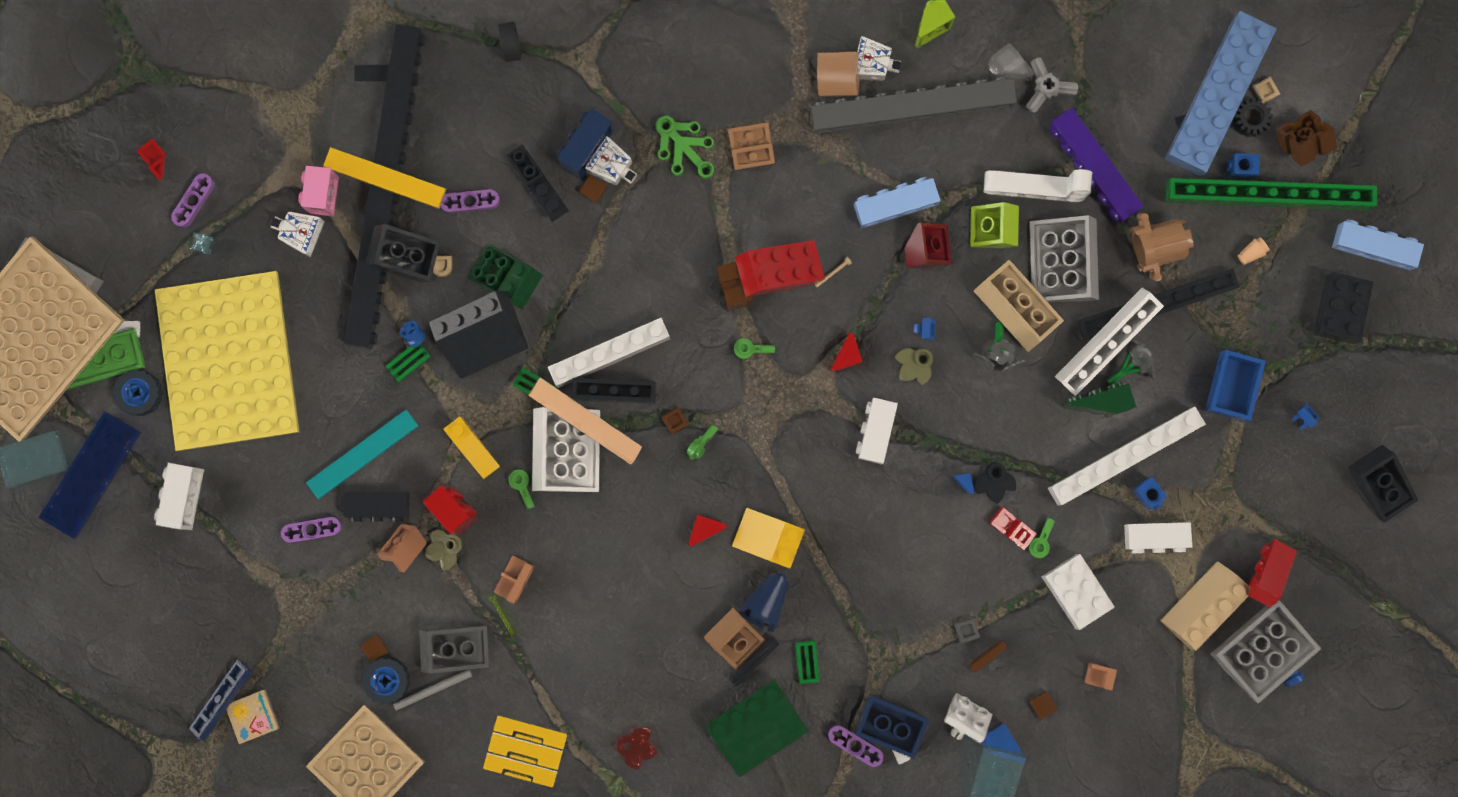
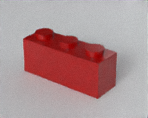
M1276 539L1269 545L1265 544L1260 552L1262 558L1254 569L1257 571L1256 575L1249 582V587L1251 588L1248 596L1270 608L1279 601L1297 551Z

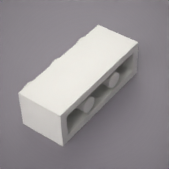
M873 398L872 402L867 403L865 414L869 415L867 422L863 421L860 433L864 434L862 442L858 441L856 454H859L858 459L881 465L884 464L898 403Z
M1191 523L1124 525L1125 549H1132V553H1144V549H1152V553H1165V548H1173V552H1186V548H1192Z

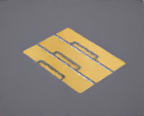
M497 716L483 768L553 787L567 734Z

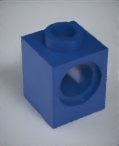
M1235 153L1227 161V172H1230L1229 178L1254 179L1259 175L1260 154ZM1239 162L1245 163L1246 170L1239 168Z
M1148 477L1132 490L1147 510L1152 508L1157 510L1165 503L1163 500L1168 497L1153 477ZM1149 489L1155 492L1153 501L1147 498L1146 494Z

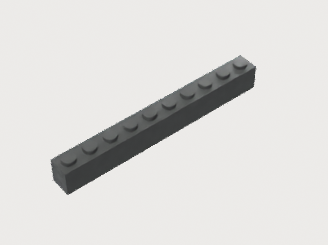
M1000 77L992 82L978 80L975 84L970 85L962 82L955 84V87L948 88L947 85H940L933 90L919 88L911 93H907L904 90L889 96L886 93L875 95L874 98L859 96L852 101L838 99L835 100V103L827 104L825 101L817 102L815 106H811V117L814 134L1012 108L1016 105L1017 100L1014 80Z

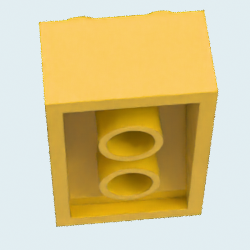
M746 508L732 547L790 569L805 529Z

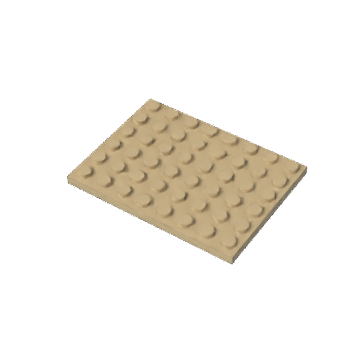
M29 237L0 272V425L19 442L25 440L125 321L35 237Z

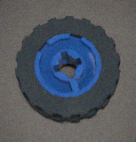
M130 370L126 374H122L120 379H117L113 389L116 405L122 411L135 416L151 414L153 410L159 407L158 405L161 403L163 396L162 385L159 383V380L151 373L140 370ZM139 389L141 396L135 395L136 390Z
M386 657L375 660L364 671L362 679L363 690L366 692V696L370 697L373 702L391 704L400 700L407 693V689L410 686V675L408 674L407 667L402 662L397 661L398 659ZM387 677L391 682L385 685L383 678Z

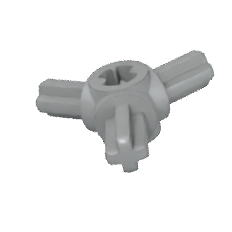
M1036 58L1030 62L1037 77L1035 80L1037 86L1034 89L1036 93L1026 106L1031 112H1037L1045 100H1049L1051 96H1057L1058 93L1077 94L1078 84L1062 82L1059 78L1053 76L1052 73H1048L1041 58ZM1045 83H1049L1048 85L1049 87H1051L1050 90L1047 89Z

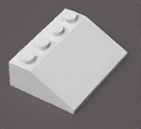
M546 407L533 409L532 491L599 492L600 444ZM587 409L600 418V410Z

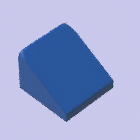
M970 473L953 477L968 495L974 494Z

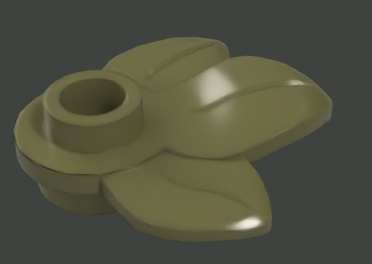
M907 348L896 354L895 359L903 364L899 373L901 381H911L917 378L921 385L928 382L932 374L930 366L933 363V355L929 350L919 349L915 351ZM921 355L926 357L925 363L919 361Z
M443 530L432 531L429 533V537L433 543L426 548L425 557L431 561L439 560L441 569L443 571L448 570L457 562V553L462 549V540L458 535H448ZM450 541L454 544L453 548L449 546Z

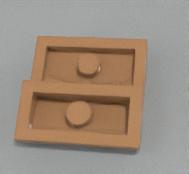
M857 52L818 53L817 84L820 97L859 95L860 76L857 74L859 54Z
M768 122L728 128L735 170L775 163Z

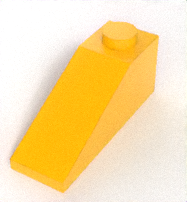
M458 417L444 428V431L483 479L500 467L464 418Z

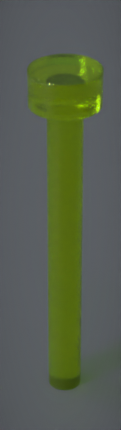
M497 596L490 597L489 601L493 602L510 635L515 634L496 601Z

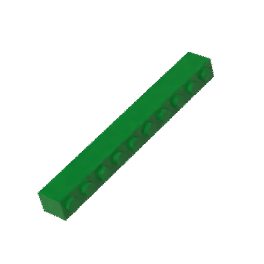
M1171 178L1166 182L1165 203L1369 211L1377 206V186Z

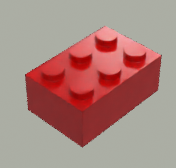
M441 485L423 501L450 534L460 535L478 519L475 516L477 511L470 504L464 503L461 500L464 496L457 488Z

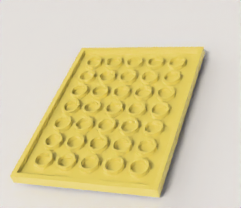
M273 271L155 289L175 451L299 433L278 272Z

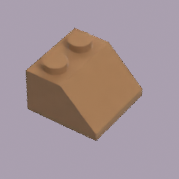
M734 608L704 636L705 640L736 670L766 641Z

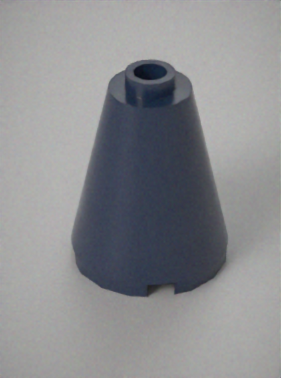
M778 571L770 573L740 606L738 613L744 612L743 618L760 628L765 625L769 627L767 631L774 632L789 582L786 580L787 576Z

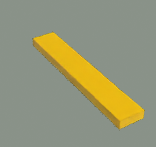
M331 147L323 165L324 168H331L335 172L438 209L446 192V189Z

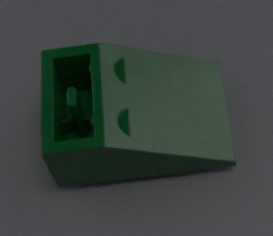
M487 244L467 279L491 293L494 291H508L513 306L523 310L543 275L532 266Z
M1122 382L1106 387V391H1103L1102 388L1086 393L1087 397L1084 398L1082 394L1067 399L1068 403L1063 405V409L1108 417L1137 407L1130 385H1123Z

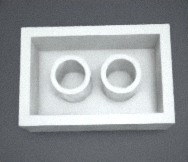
M168 463V466L163 471L164 486L159 491L160 505L156 509L154 516L156 525L192 530L204 469Z
M1075 554L1041 576L1075 629L1080 630L1114 608L1109 597L1080 554Z

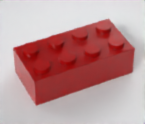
M814 240L748 250L735 257L746 297L812 286L825 280Z

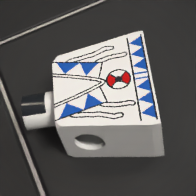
M861 36L858 48L857 73L860 79L883 81L887 71L899 73L901 61L890 59L892 50L890 47Z
M609 137L605 138L585 168L586 172L613 185H617L621 178L631 184L637 176V173L629 169L632 164L631 158Z
M288 212L285 220L274 217L271 228L280 231L278 235L279 240L311 257L324 221L316 216Z

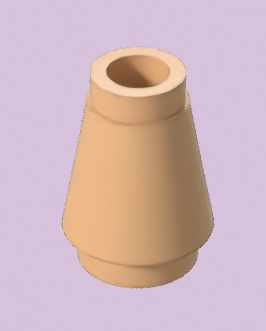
M1261 237L1257 240L1254 238L1237 257L1245 265L1266 256L1270 249Z

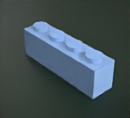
M923 177L917 179L915 184L908 185V183H903L896 186V189L892 191L884 189L878 191L876 196L869 197V195H864L857 198L858 201L854 203V208L861 229L939 205L940 198L934 179Z
M1346 220L1338 224L1332 245L1334 249L1409 271L1418 268L1424 244L1418 243V240L1415 238L1406 237L1404 239L1398 237L1397 233L1389 231L1385 233L1380 232L1374 226L1363 227L1353 220Z

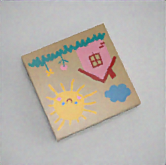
M266 689L231 702L227 708V713L239 744L280 728Z

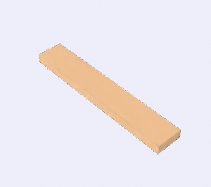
M542 378L538 379L529 394L531 398L630 465L635 461L642 446Z

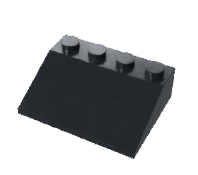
M494 291L429 322L436 343L460 379L529 349L508 291Z

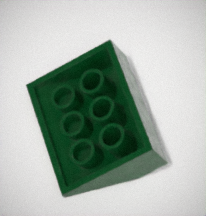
M775 678L705 724V728L739 777L809 731Z

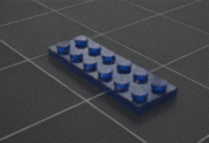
M104 411L38 518L71 538L76 539L141 435V432Z

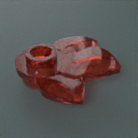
M647 728L634 729L630 735H624L617 741V751L624 756L625 763L630 768L640 769L641 760H649L657 754L654 746L647 742L652 732ZM629 742L631 746L628 750H625L624 745Z

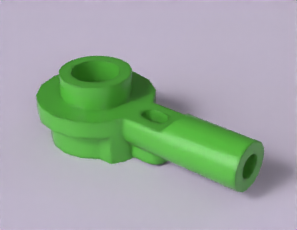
M744 338L735 343L734 352L737 357L747 359L753 353H775V345H753L749 339Z
M712 424L703 436L695 439L690 444L686 452L690 459H699L704 454V445L718 431L715 425Z
M514 470L509 476V484L512 488L519 490L527 510L535 506L527 489L529 476L523 470Z
M1047 518L1040 537L1030 542L1029 552L1032 556L1043 558L1049 553L1050 546L1047 539L1055 523L1054 520Z

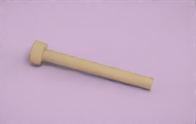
M846 257L842 264L825 276V280L816 283L815 286L819 287L844 266L852 264L851 260Z

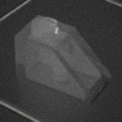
M1010 42L994 54L988 62L991 72L994 75L998 74L999 77L1030 81L1035 75V72Z

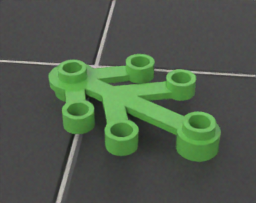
M670 116L660 117L656 122V130L661 135V145L658 151L659 159L667 161L670 158V151L668 150L670 136L675 142L674 164L671 167L672 174L675 176L683 174L682 153L684 152L697 166L698 174L701 178H711L714 174V166L710 162H703L690 146H702L704 149L710 150L714 146L713 138L710 136L704 138L681 137L676 131H689L692 135H697L701 130L700 124L696 121L691 123L675 122ZM665 123L670 125L667 130L662 128V125ZM692 125L698 126L697 131H692L690 128ZM706 140H710L712 144L710 146L704 145V142ZM663 151L668 153V156L665 158L660 156ZM676 166L681 167L679 173L674 172ZM708 168L710 172L709 174H703L702 170Z

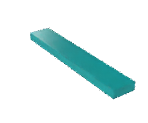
M408 410L403 411L306 482V484L317 499L320 500L418 428L419 425Z

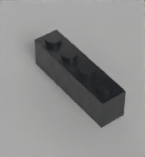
M573 378L572 399L574 401L656 404L657 383L656 381Z

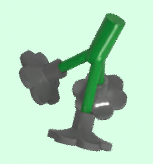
M1002 322L995 324V340L990 348L983 355L974 353L972 357L980 365L991 370L994 369L995 364L989 360L990 358L997 360V363L1001 365L1007 362L1008 365L1002 370V373L1012 371L1026 362L1025 359L1021 361L1015 360L1014 352L1016 348L1013 344H1009L1007 340H1004V325Z
M1131 339L1127 343V354L1121 368L1107 379L1112 385L1126 374L1148 372L1151 379L1155 380L1154 359L1152 358L1151 351L1147 348L1144 349L1145 344ZM1132 356V363L1127 366L1129 358Z

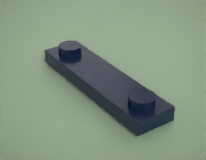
M236 660L189 729L199 740H206L253 671L242 661Z

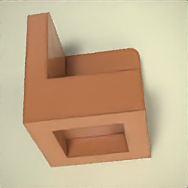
M1089 663L1084 682L1112 690L1117 670Z

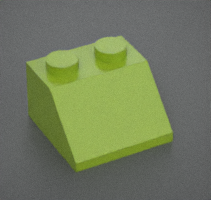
M930 0L926 3L915 42L916 48L923 46L952 28L956 17L945 0Z
M1006 202L972 206L970 247H1017L1019 206Z

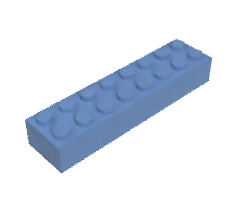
M1242 11L1238 12L1233 18L1164 160L1199 177H1202L1208 171L1277 28Z

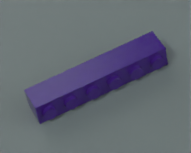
M1070 108L1051 122L1049 125L1050 133L1055 139L1058 138L1065 154L1073 158L1075 168L1077 170L1092 171L1091 188L1094 187L1098 193L1099 201L1103 205H1107L1110 210L1109 214L1114 221H1118L1121 224L1144 207L1073 108Z

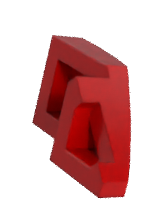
M152 138L136 151L147 163L157 179L161 181L164 174L166 154L155 139Z

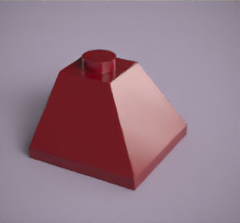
M917 224L905 246L907 268L952 265L947 224Z

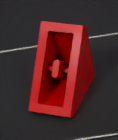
M849 333L830 371L837 372L863 362L853 333Z
M697 515L689 540L690 547L726 529V524Z

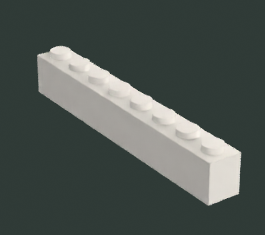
M1196 407L1189 408L1048 487V490L1057 506H1061L1206 424Z

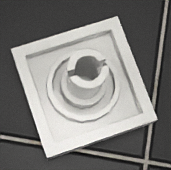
M956 693L952 698L945 722L954 727L951 730L953 737L959 733L956 739L961 740L964 734L981 743L986 736L992 714L985 708L971 702L967 697Z

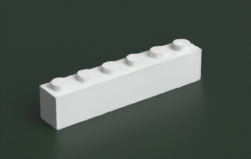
M1141 288L1069 361L1055 378L1076 396L1164 306L1149 291Z
M659 318L553 364L548 369L556 387L560 388L573 382V378H583L668 341L670 336L662 318Z

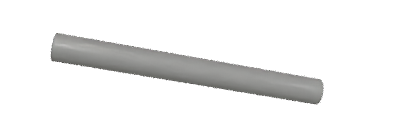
M470 669L465 670L393 703L394 709L397 711L472 677Z

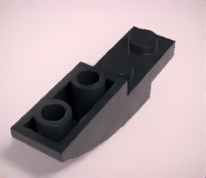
M523 144L506 155L551 222H554L569 211Z

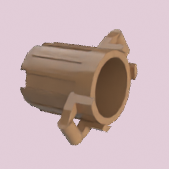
M1140 212L1136 216L1138 226L1130 227L1129 229L1130 233H1132L1133 247L1139 263L1137 268L1140 272L1143 271V273L1149 271L1151 280L1160 281L1162 276L1159 265L1185 259L1193 254L1189 252V248L1193 247L1190 229L1185 230L1182 224L1186 223L1184 219L1178 220L1176 218L1150 225L1148 214Z

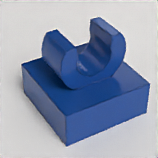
M923 318V324H913V333L922 334V339L926 341H935L936 321L934 319Z
M1306 402L1299 408L1292 420L1303 419L1304 423L1300 426L1302 430L1307 425L1310 428L1315 426L1320 417Z

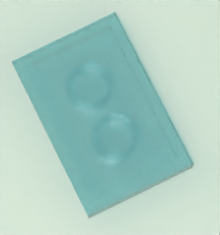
M57 431L0 447V467L6 488L19 486L68 470Z
M984 745L969 797H1014L1026 756Z

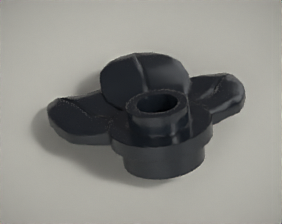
M998 462L990 463L986 467L985 473L980 475L975 483L976 493L982 494L987 492L990 499L996 504L1004 498L1006 490H1016L1015 478L1007 473L1005 467ZM993 469H997L999 471L998 476L995 477L992 475Z

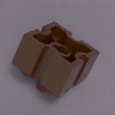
M1312 110L1298 116V121L1294 123L1289 121L1276 128L1279 148L1287 155L1291 154L1292 159L1301 167L1315 160V155H1325L1337 148L1335 129L1327 122L1321 123V118Z
M736 262L717 266V273L728 312L751 306L752 300L755 298L754 296H745Z

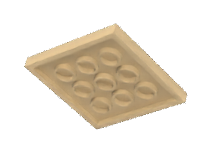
M365 704L306 767L337 797H393L425 761Z

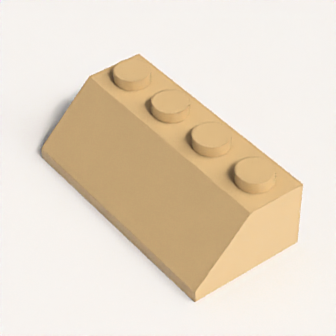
M1010 260L974 290L978 297L1028 352L1064 321Z
M1217 561L1160 621L1190 650L1196 651L1248 597L1250 587L1238 575Z

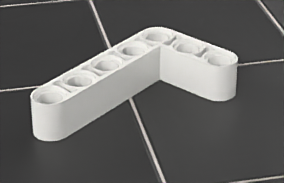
M1074 170L1069 177L986 171L984 193L1082 202L1091 193L1092 171Z

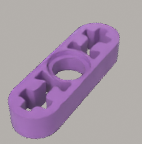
M199 174L195 177L172 213L174 224L185 228L192 223L214 189V180L209 175ZM200 181H206L208 183V186L202 187ZM195 188H196L197 190H200V192H202L203 195L201 196L199 193H197L196 191H194ZM192 195L198 197V203L195 206L188 204V199ZM186 206L192 212L186 211L183 207ZM179 214L184 215L186 220L180 221L178 218Z
M491 189L450 193L444 195L440 206L446 213L450 214L489 210L499 205L500 197L496 191ZM490 194L493 198H496L492 201V204H489L488 201H481L482 206H479L480 200L478 195H481L482 199H487ZM468 196H473L476 199L472 207H467L464 203ZM458 197H461L460 203L462 208H459V204H453L450 209L445 205L448 199H451L453 202H459Z
M327 517L285 525L282 528L281 536L284 541L295 543L338 535L342 531L343 526L338 518ZM330 521L337 524L334 532L331 529L323 530L324 534H322V526L330 525ZM310 524H314L317 527V533L314 536L307 534L306 529ZM290 528L294 531H302V534L293 535V539H291V536H287Z
M840 725L830 728L828 737L833 744L871 767H877L882 763L883 753L880 749ZM840 729L842 730V736L847 738L848 734L852 736L847 740L846 747L842 745L844 743L842 739L834 740L833 731L838 732ZM853 740L861 742L862 748L860 751L853 752L850 749V743ZM866 745L869 746L868 752L872 754L875 751L878 752V761L870 762V757L864 754L863 758L860 756L865 751Z

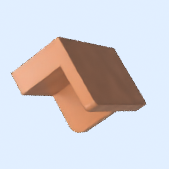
M401 524L379 551L378 556L381 560L393 562L400 572H405L427 542L416 526Z
M512 556L505 571L502 572V577L494 592L513 604L517 603L535 566L516 556Z

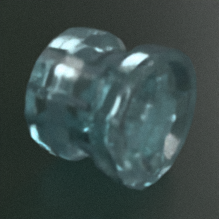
M194 233V243L191 244L190 249L210 254L211 249L209 247L213 243L214 238Z

